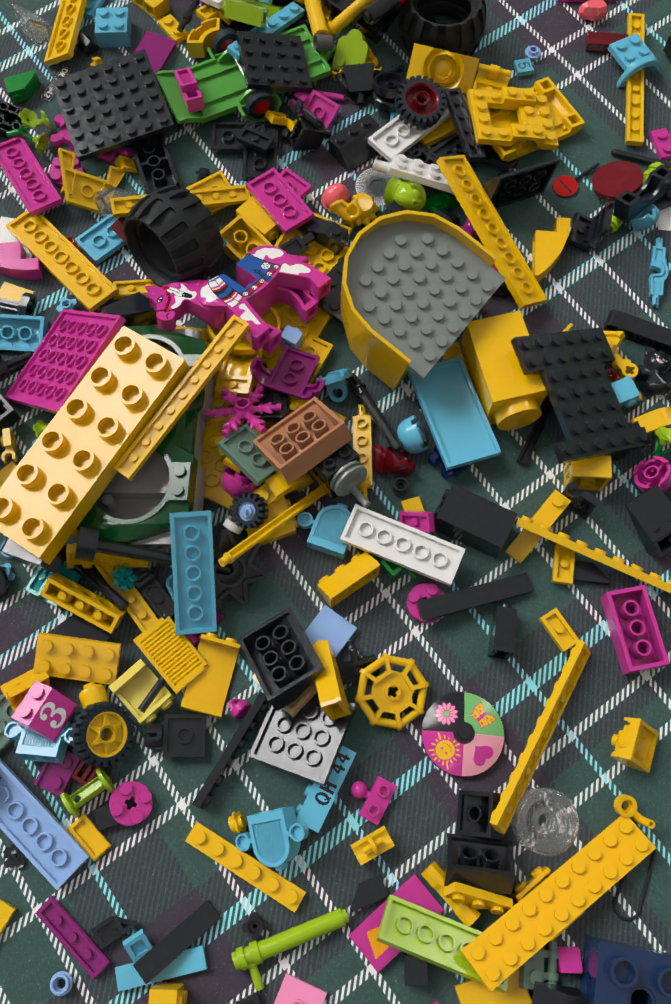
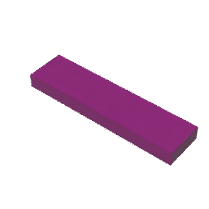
M54 895L35 913L93 980L112 962Z

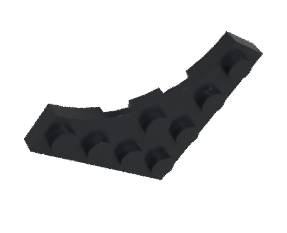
M457 132L428 151L427 158L437 164L436 161L439 157L465 155ZM481 144L486 156L484 161L481 162L496 166L507 173L517 166L519 160L503 161L491 145Z

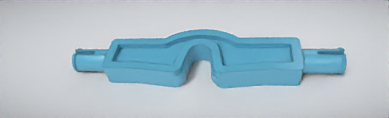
M658 237L655 240L656 244L652 249L649 266L650 270L659 272L657 274H650L648 279L649 298H652V308L654 306L655 308L659 307V299L663 296L664 282L669 272L668 265L665 262L666 248L663 247L662 237Z

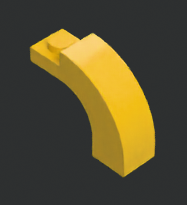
M306 472L288 485L276 473L265 480L266 483L252 493L259 494V497L265 499L263 502H267L268 506H270L282 496L292 491L300 493L311 485L314 480Z

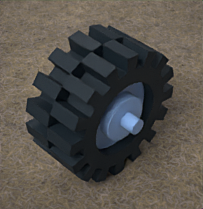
M243 493L236 496L237 499H233L232 503L234 505H230V509H233V512H230V516L234 515L232 521L237 522L236 525L238 527L242 526L241 528L243 529L256 528L264 523V519H267L268 516L265 514L269 513V509H265V506H268V504L263 502L265 499L259 497V494Z

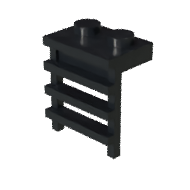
M615 201L609 202L593 218L577 212L573 217L568 244L589 253L592 247L595 248L597 246V241L601 243L603 236L608 237Z

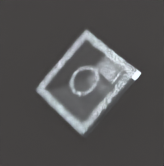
M14 1L10 2L20 28L37 47L50 40L52 27L48 21H44L40 15Z
M105 186L97 191L98 196L94 199L101 217L104 218L112 215L110 198L137 196L138 194L116 187L107 189Z

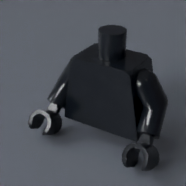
M300 99L294 104L293 111L296 114H303V116L299 115L292 132L287 128L282 130L281 141L285 143L289 141L293 151L318 149L324 139L332 136V131L325 128L322 119L316 117L308 109L305 110L303 108L304 102Z

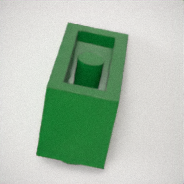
M36 70L4 78L6 89L13 105L29 101L41 85Z

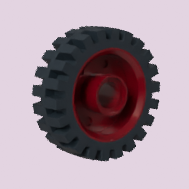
M417 75L416 79L414 76L410 77V79L407 78L401 84L396 94L394 105L396 114L400 115L399 119L401 121L404 119L405 125L410 123V128L416 126L417 130H420L421 127L424 130L435 125L441 118L446 105V96L443 93L442 87L438 88L439 83L433 84L434 79L430 78L428 81L427 76L421 79V75Z

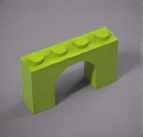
M226 0L223 6L225 18L257 27H266L267 19L283 9V7L258 2V0Z

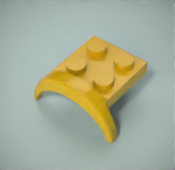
M260 348L256 354L252 355L230 353L222 363L214 392L217 395H223L221 390L226 387L231 394L236 392L237 396L249 397V391H252L255 382L250 373V365L255 356L262 359L263 349Z

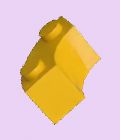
M220 18L205 20L201 22L199 27L191 30L187 38L189 58H205L208 52L206 48H213V39L222 30Z

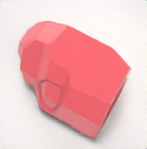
M589 0L579 7L578 15L583 20H602L606 18L607 5L604 0Z

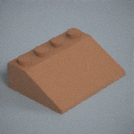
M313 397L252 442L278 475L290 485L352 440L346 423L319 399Z

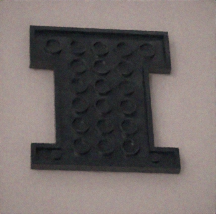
M602 327L514 337L511 340L523 374H540L566 438V441L558 442L552 446L559 464L645 448L651 445L645 427L630 429L603 364H610L616 359Z

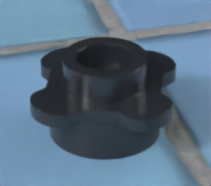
M251 912L248 921L242 924V931L247 932L252 937V940H259L262 931L267 929L268 922L258 917L257 912Z

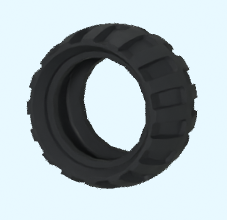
M407 0L401 4L399 12V29L404 48L408 51L410 57L414 43L472 56L478 48L485 31L487 17L485 0ZM426 14L432 16L444 15L461 22L448 25L437 24L424 19L422 16Z
M167 187L146 195L133 206L123 221V234L135 262L143 270V273L155 285L160 287L187 280H205L214 272L224 255L223 237H221L220 228L212 217V213L197 196L190 193L186 188Z

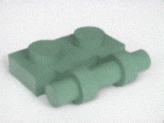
M549 941L548 950L544 949L543 946L519 968V988L534 990L535 981L544 982V980H548L550 984L557 985V981H559V973H557V959H559L557 941ZM544 958H548V972L544 971Z

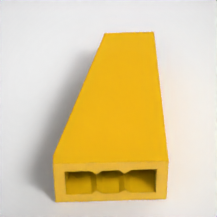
M328 639L316 641L312 647L325 668L315 679L319 702L323 711L333 721L350 715L351 712L333 648Z

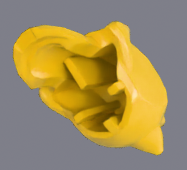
M366 193L353 195V200L350 203L345 202L343 199L337 200L328 209L330 213L341 217L342 222L348 224L350 228L361 224L367 226L370 224V221L377 219L375 213L380 210L374 203V197Z

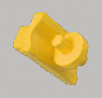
M382 826L350 846L360 865H363L395 845L385 826Z

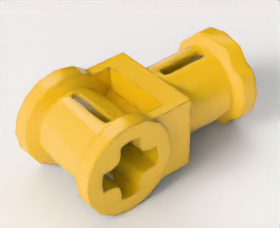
M616 349L613 353L616 360L610 363L614 368V374L618 377V380L622 379L623 376L625 378L631 375L634 381L638 374V367L631 363L628 358L623 359L619 354V350Z

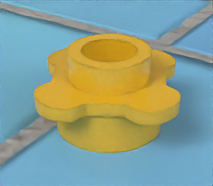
M235 811L232 812V816L228 818L231 831L233 833L246 832L247 820L240 811L237 813Z

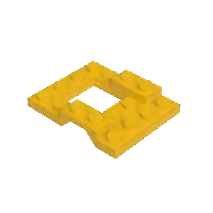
M502 86L500 92L468 89L466 95L477 144L510 147L521 140L535 141L539 149L557 150L559 144L547 96L535 95L534 89ZM488 108L515 110L519 124L511 123L508 129L492 127Z

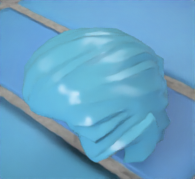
M651 204L631 219L629 223L637 231L648 229L658 221L660 211L654 204Z

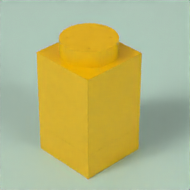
M520 310L471 321L464 329L460 345L470 378L490 425L496 423L500 430H514L536 421L542 414L540 407L547 394L539 373L523 374L511 344V340L514 337L529 336Z

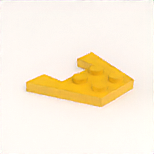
M59 148L58 155L66 203L101 214L126 171L111 165L108 168L107 179L105 180L75 170L73 168L76 154Z

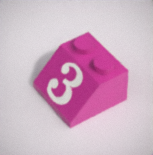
M35 680L11 718L20 727L55 743L78 705L55 689Z

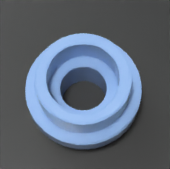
M528 46L525 49V57L530 58L531 62L536 61L541 55V50L537 46Z
M59 971L52 976L50 989L54 995L64 996L72 989L73 978L69 972ZM60 979L65 980L64 987L59 986Z

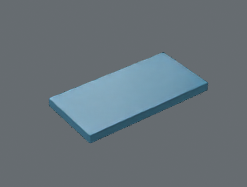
M461 356L436 363L423 380L410 370L408 371V376L447 471L501 454L500 447Z

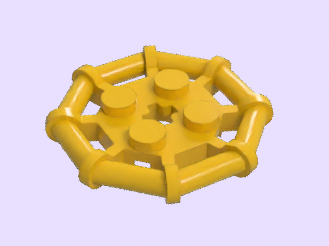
M383 653L376 661L364 669L361 668L359 671L360 679L357 694L354 699L367 716L370 725H379L400 731L402 727L419 715L424 714L427 689L430 685L414 663V659H406ZM390 664L404 666L405 668L402 672L392 671ZM385 665L386 671L377 677L371 675V673ZM409 671L412 673L418 684H412V682L407 676ZM369 678L373 681V684L371 686V694L365 695L367 680ZM389 687L397 688L395 697L392 695L388 696ZM419 689L417 704L415 705L412 703V695L414 690ZM372 699L378 707L375 714L366 700ZM409 706L414 709L400 718V713ZM383 712L393 713L395 720L380 716Z

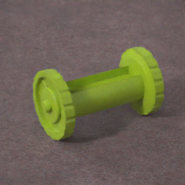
M101 767L96 769L97 777L73 794L69 795L67 792L60 794L64 806L74 818L80 816L79 808L102 791L107 789L112 793L115 790L110 777ZM80 796L81 800L78 803H76V797Z

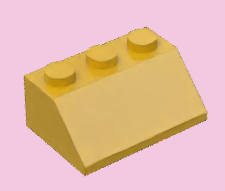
M367 552L363 554L358 553L351 558L350 563L337 567L334 574L322 577L318 581L317 589L330 608H332L379 575L380 564Z

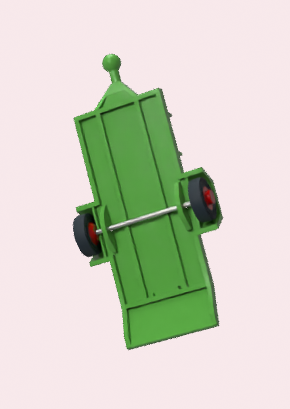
M305 24L279 33L301 36L310 79L315 86L317 80L332 75V70L327 61L334 57L337 46L333 47L331 51L314 50V38ZM225 28L215 35L212 44L216 54L210 47L206 48L212 59L189 67L203 97L204 110L188 112L177 85L174 70H161L154 73L178 124L206 123L238 110L247 122L253 120L255 122L268 121L265 117L266 111H279L282 103L279 95L285 92L291 95V92L247 89L241 60L238 61L227 53V46L237 40V31L233 28Z

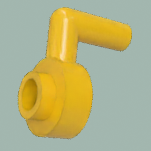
M620 794L615 798L614 809L617 814L626 818L632 817L637 823L647 828L653 829L655 827L653 820L642 816L637 811V802L633 797ZM625 801V807L622 808V803Z

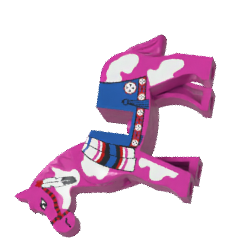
M263 245L254 248L236 263V282L225 274H221L211 280H187L167 284L162 287L145 286V289L148 291L146 296L150 299V307H153L156 311L157 325L160 329L174 331L176 321L181 319L185 313L202 319L209 326L222 329L234 314L249 323L250 329L243 337L250 342L252 349L258 351L262 347L265 352L270 354L281 345L282 331L265 323L261 316L275 302H280L293 308L298 313L301 321L306 324L318 314V301L330 292L331 278L311 266L307 256L291 255L276 246Z

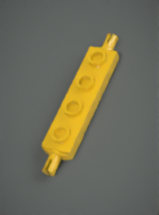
M360 404L358 405L359 415L352 416L353 449L359 454L360 463L367 470L364 481L358 487L360 492L367 498V489L373 487L372 417L366 414V408L363 404L362 406Z

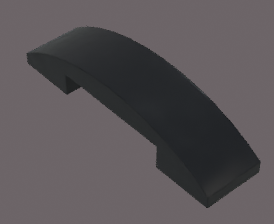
M134 567L131 574L137 576V581L134 584L159 618L163 617L165 620L170 616L175 622L174 602L148 567Z

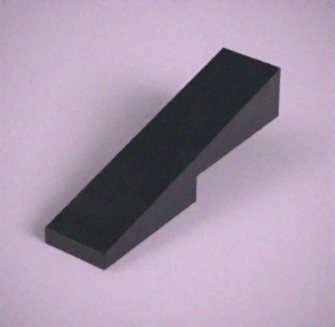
M207 900L140 958L133 967L145 984L149 983L220 920L221 916L209 900Z

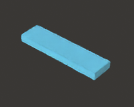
M204 944L183 951L147 984H145L133 967L134 962L115 967L118 992L206 970L208 966Z

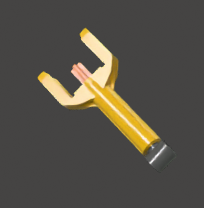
M294 0L305 4L314 38V50L331 51L333 37L329 35L321 5L325 0Z

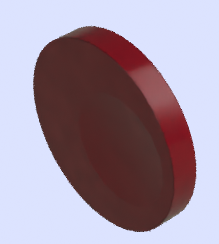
M615 161L605 164L595 172L592 178V189L595 195L602 200L610 202L612 200L615 201L626 190L637 193L643 186V172L641 168L628 161Z

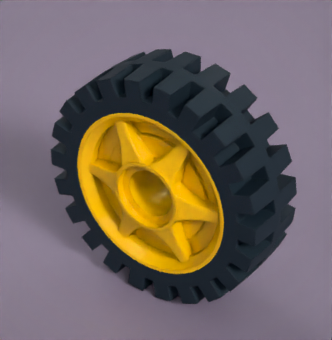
M98 702L86 706L87 708L80 711L81 714L76 715L74 718L76 723L71 725V728L74 729L73 732H70V737L73 738L70 741L71 746L74 747L73 752L78 755L77 758L92 766L108 767L115 765V762L122 761V757L128 755L127 749H131L133 746L130 741L135 739V736L132 735V732H135V727L131 726L134 721L132 718H129L130 714L128 711H124V707L118 706L115 703ZM104 729L105 735H104V737H103V739H102V738H101V732H102V730Z

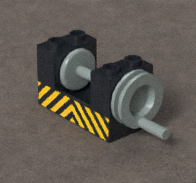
M348 443L308 471L332 499L352 493L365 508L370 506V501L358 489L367 475V470L360 463L359 454Z

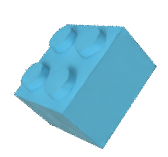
M128 7L96 8L94 33L98 46L100 48L131 47L132 21Z

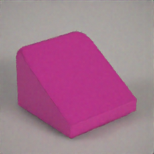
M557 946V951H559L557 971L560 973L583 974L579 947Z

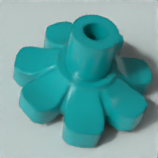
M120 566L118 571L112 573V577L115 578L113 584L114 586H120L121 591L131 590L134 588L133 583L137 581V576L131 575L133 573L131 568L126 569L125 566Z

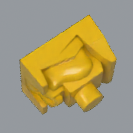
M624 717V721L629 724H626L623 730H619L618 734H613L611 744L615 747V751L611 753V756L625 766L650 773L659 733L642 719Z

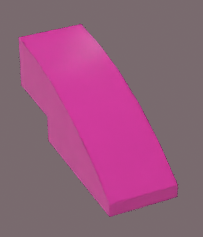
M190 68L174 70V76L188 112L204 110L203 97Z

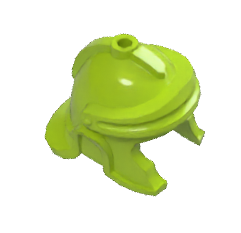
M393 177L386 185L384 202L390 205L393 200H396L401 207L407 210L419 211L425 205L426 192L416 182Z

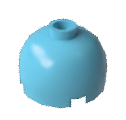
M415 415L403 420L397 429V437L403 444L404 450L411 454H418L429 450V446L424 445L423 441H427L420 423H415L413 420L416 418Z

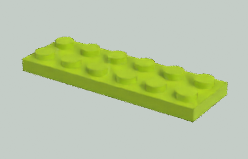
M390 894L388 896L376 941L484 985L460 952L482 933L481 931ZM509 977L494 990L505 993Z

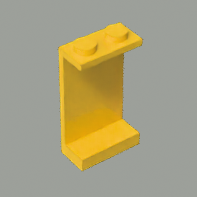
M207 632L206 635L201 634L197 651L206 660L208 665L204 666L205 671L187 685L180 708L221 718L241 645L235 639L226 638L223 640L217 638L218 635Z

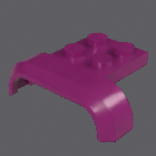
M285 346L273 371L265 368L262 359L256 356L250 365V373L257 383L302 400H310L313 397L318 398L326 380L319 378L316 384H309L320 362L319 356L289 346Z

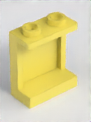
M141 659L109 686L110 690L119 697L143 726L154 722L157 718L156 715L161 710H167L173 704L172 700L175 698L164 685L145 713L138 710V707L158 680V677Z

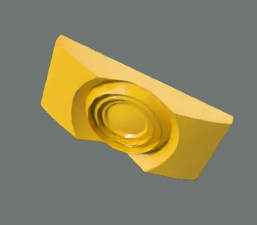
M414 43L406 79H410L412 76L416 79L417 75H421V79L427 76L428 81L430 78L434 79L433 84L439 83L440 88H461L462 93L467 94L468 89H472L479 58Z

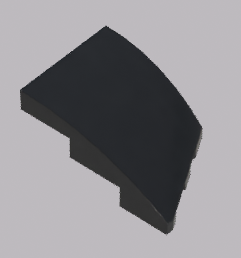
M73 614L48 633L107 641L117 633V630L110 634Z

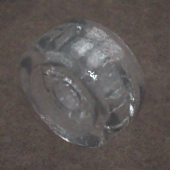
M534 787L526 790L520 799L510 826L516 840L525 849L541 856H555L565 852L574 843L579 830V818L574 804L566 795L556 789ZM543 814L546 817V823L544 826H539L538 819Z

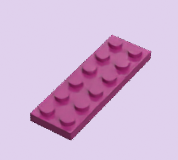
M17 136L0 143V166L31 217L63 204L62 198L22 136Z

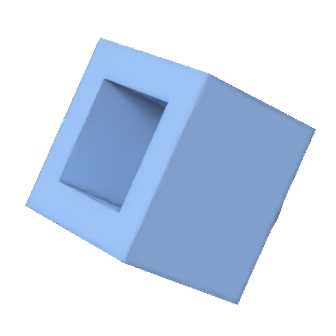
M287 325L282 332L281 345L299 350L304 343L303 333L300 329Z

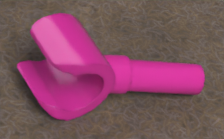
M189 634L186 637L195 646L200 642L201 635Z

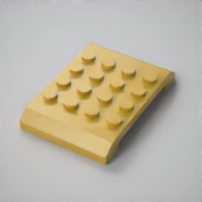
M549 77L535 81L534 86L529 88L534 89L535 95L547 96L558 141L575 135L584 127L585 121ZM488 108L492 127L508 129L511 123L519 124L515 110ZM521 140L510 147L491 145L500 158L506 162L539 150L535 141Z

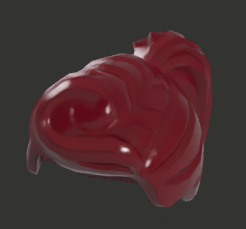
M380 444L373 446L375 450L373 463L376 472L380 474L392 472L398 475H411L416 468L413 461L409 460L406 452H395L391 446L387 447L386 451Z

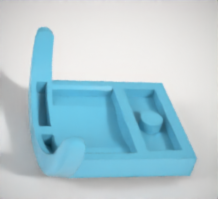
M637 33L609 44L608 51L624 70L616 84L617 88H620L633 74L643 68L654 66L655 71H659V61Z

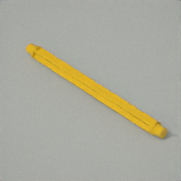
M319 485L318 488L234 548L224 553L223 557L218 559L219 564L225 567L227 564L233 563L238 557L326 495V491Z

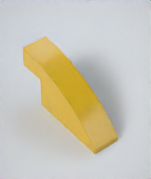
M557 217L553 231H535L532 240V273L537 282H540L552 270L560 258L568 238L571 218Z

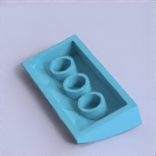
M0 314V350L35 352L48 332L49 320L44 316Z

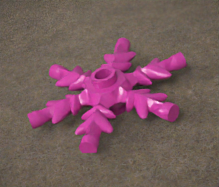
M260 384L254 392L249 391V397L245 396V398H237L236 392L231 394L224 387L221 393L226 397H223L222 400L227 401V404L233 405V407L229 409L224 406V409L215 407V410H205V417L215 416L214 418L218 419L222 416L226 418L230 414L234 415V417L227 419L229 422L222 425L225 428L221 432L224 437H228L232 429L238 430L237 424L241 425L240 420L247 421L246 424L250 423V429L256 427L262 434L267 431V428L262 425L266 422L259 419L260 416L253 414L256 412L262 415L263 412L272 414V411H282L281 403L272 405V402L264 405L260 403L258 406L253 405L264 396V394L260 393L265 388Z

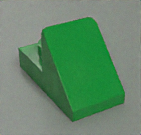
M439 190V194L427 199L424 206L429 213H435L438 209L450 210L460 205L455 195Z

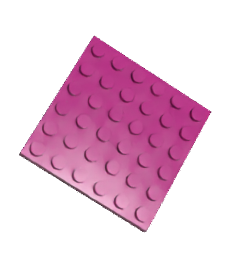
M63 309L4 397L11 402L57 414L123 327L126 320L121 315Z

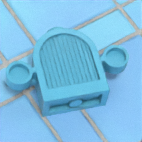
M337 503V505L326 506L317 514L315 520H313L309 512H302L298 515L297 522L301 528H312L307 540L308 548L344 560L349 544L341 542L340 537L351 515L346 505Z
M15 721L6 725L4 734L10 740L19 739L15 753L21 759L63 764L68 744L71 746L70 741L73 740L70 737V732H73L74 729L71 728V724L68 721L55 743L20 727Z
M293 805L247 816L250 832L239 834L236 837L235 843L240 851H247L253 847L257 859L262 864L268 867H275V871L288 868L287 862L297 856L301 841L308 837L309 829L304 822H297Z

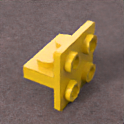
M32 669L0 686L2 693L14 712L35 680L50 687L49 676L46 671L33 674Z

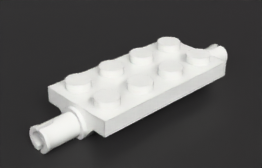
M394 154L390 163L378 159L374 160L372 170L455 195L440 171L439 166L436 164H426L420 159L413 160L403 154Z

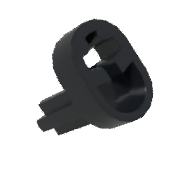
M27 292L22 295L19 302L0 298V309L18 312L19 315L32 316L37 305V296Z
M28 351L4 362L0 355L1 377L5 378L11 375V371L26 365L32 356L31 352Z

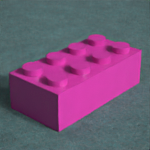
M645 585L606 592L600 597L623 676L659 669L670 664Z

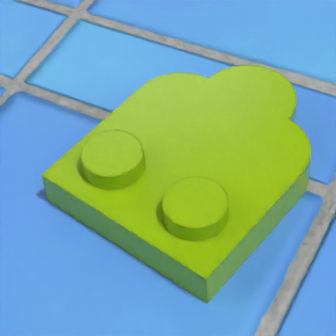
M352 29L347 36H342L338 40L332 69L339 71L340 68L341 70L343 69V65L366 64L370 49L368 43L363 40L361 31Z

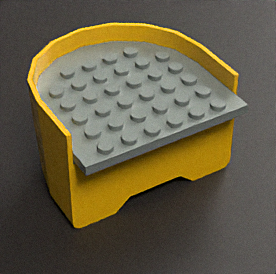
M403 210L379 216L357 233L344 257L341 284V313L350 350L367 370L392 390L400 384L409 370L423 380L505 281L506 278L492 268L497 256L462 228L434 213Z

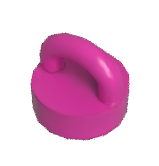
M231 699L228 704L231 709L230 714L235 719L244 717L251 708L246 699Z

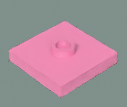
M286 973L274 1004H323L327 991Z

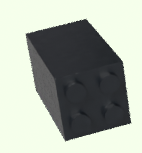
M452 484L450 490H445L440 506L438 505L434 513L435 531L496 559L518 514Z

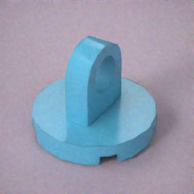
M343 368L328 372L326 377L320 375L315 381L317 383L319 378L326 380L325 385L330 399L334 402H341L348 395L345 379L352 376L350 368ZM335 388L342 390V397H337L334 394Z

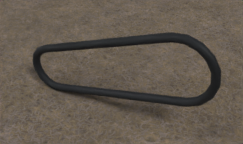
M656 849L652 854L638 910L633 917H623L617 911V899L627 874L620 882L613 899V908L616 915L622 920L633 921L641 913L656 856Z

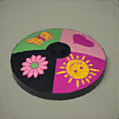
M453 692L444 695L430 706L422 721L421 741L424 751L438 769L449 775L472 777L481 774L497 761L503 749L505 735L502 720L496 709L487 700L476 694Z

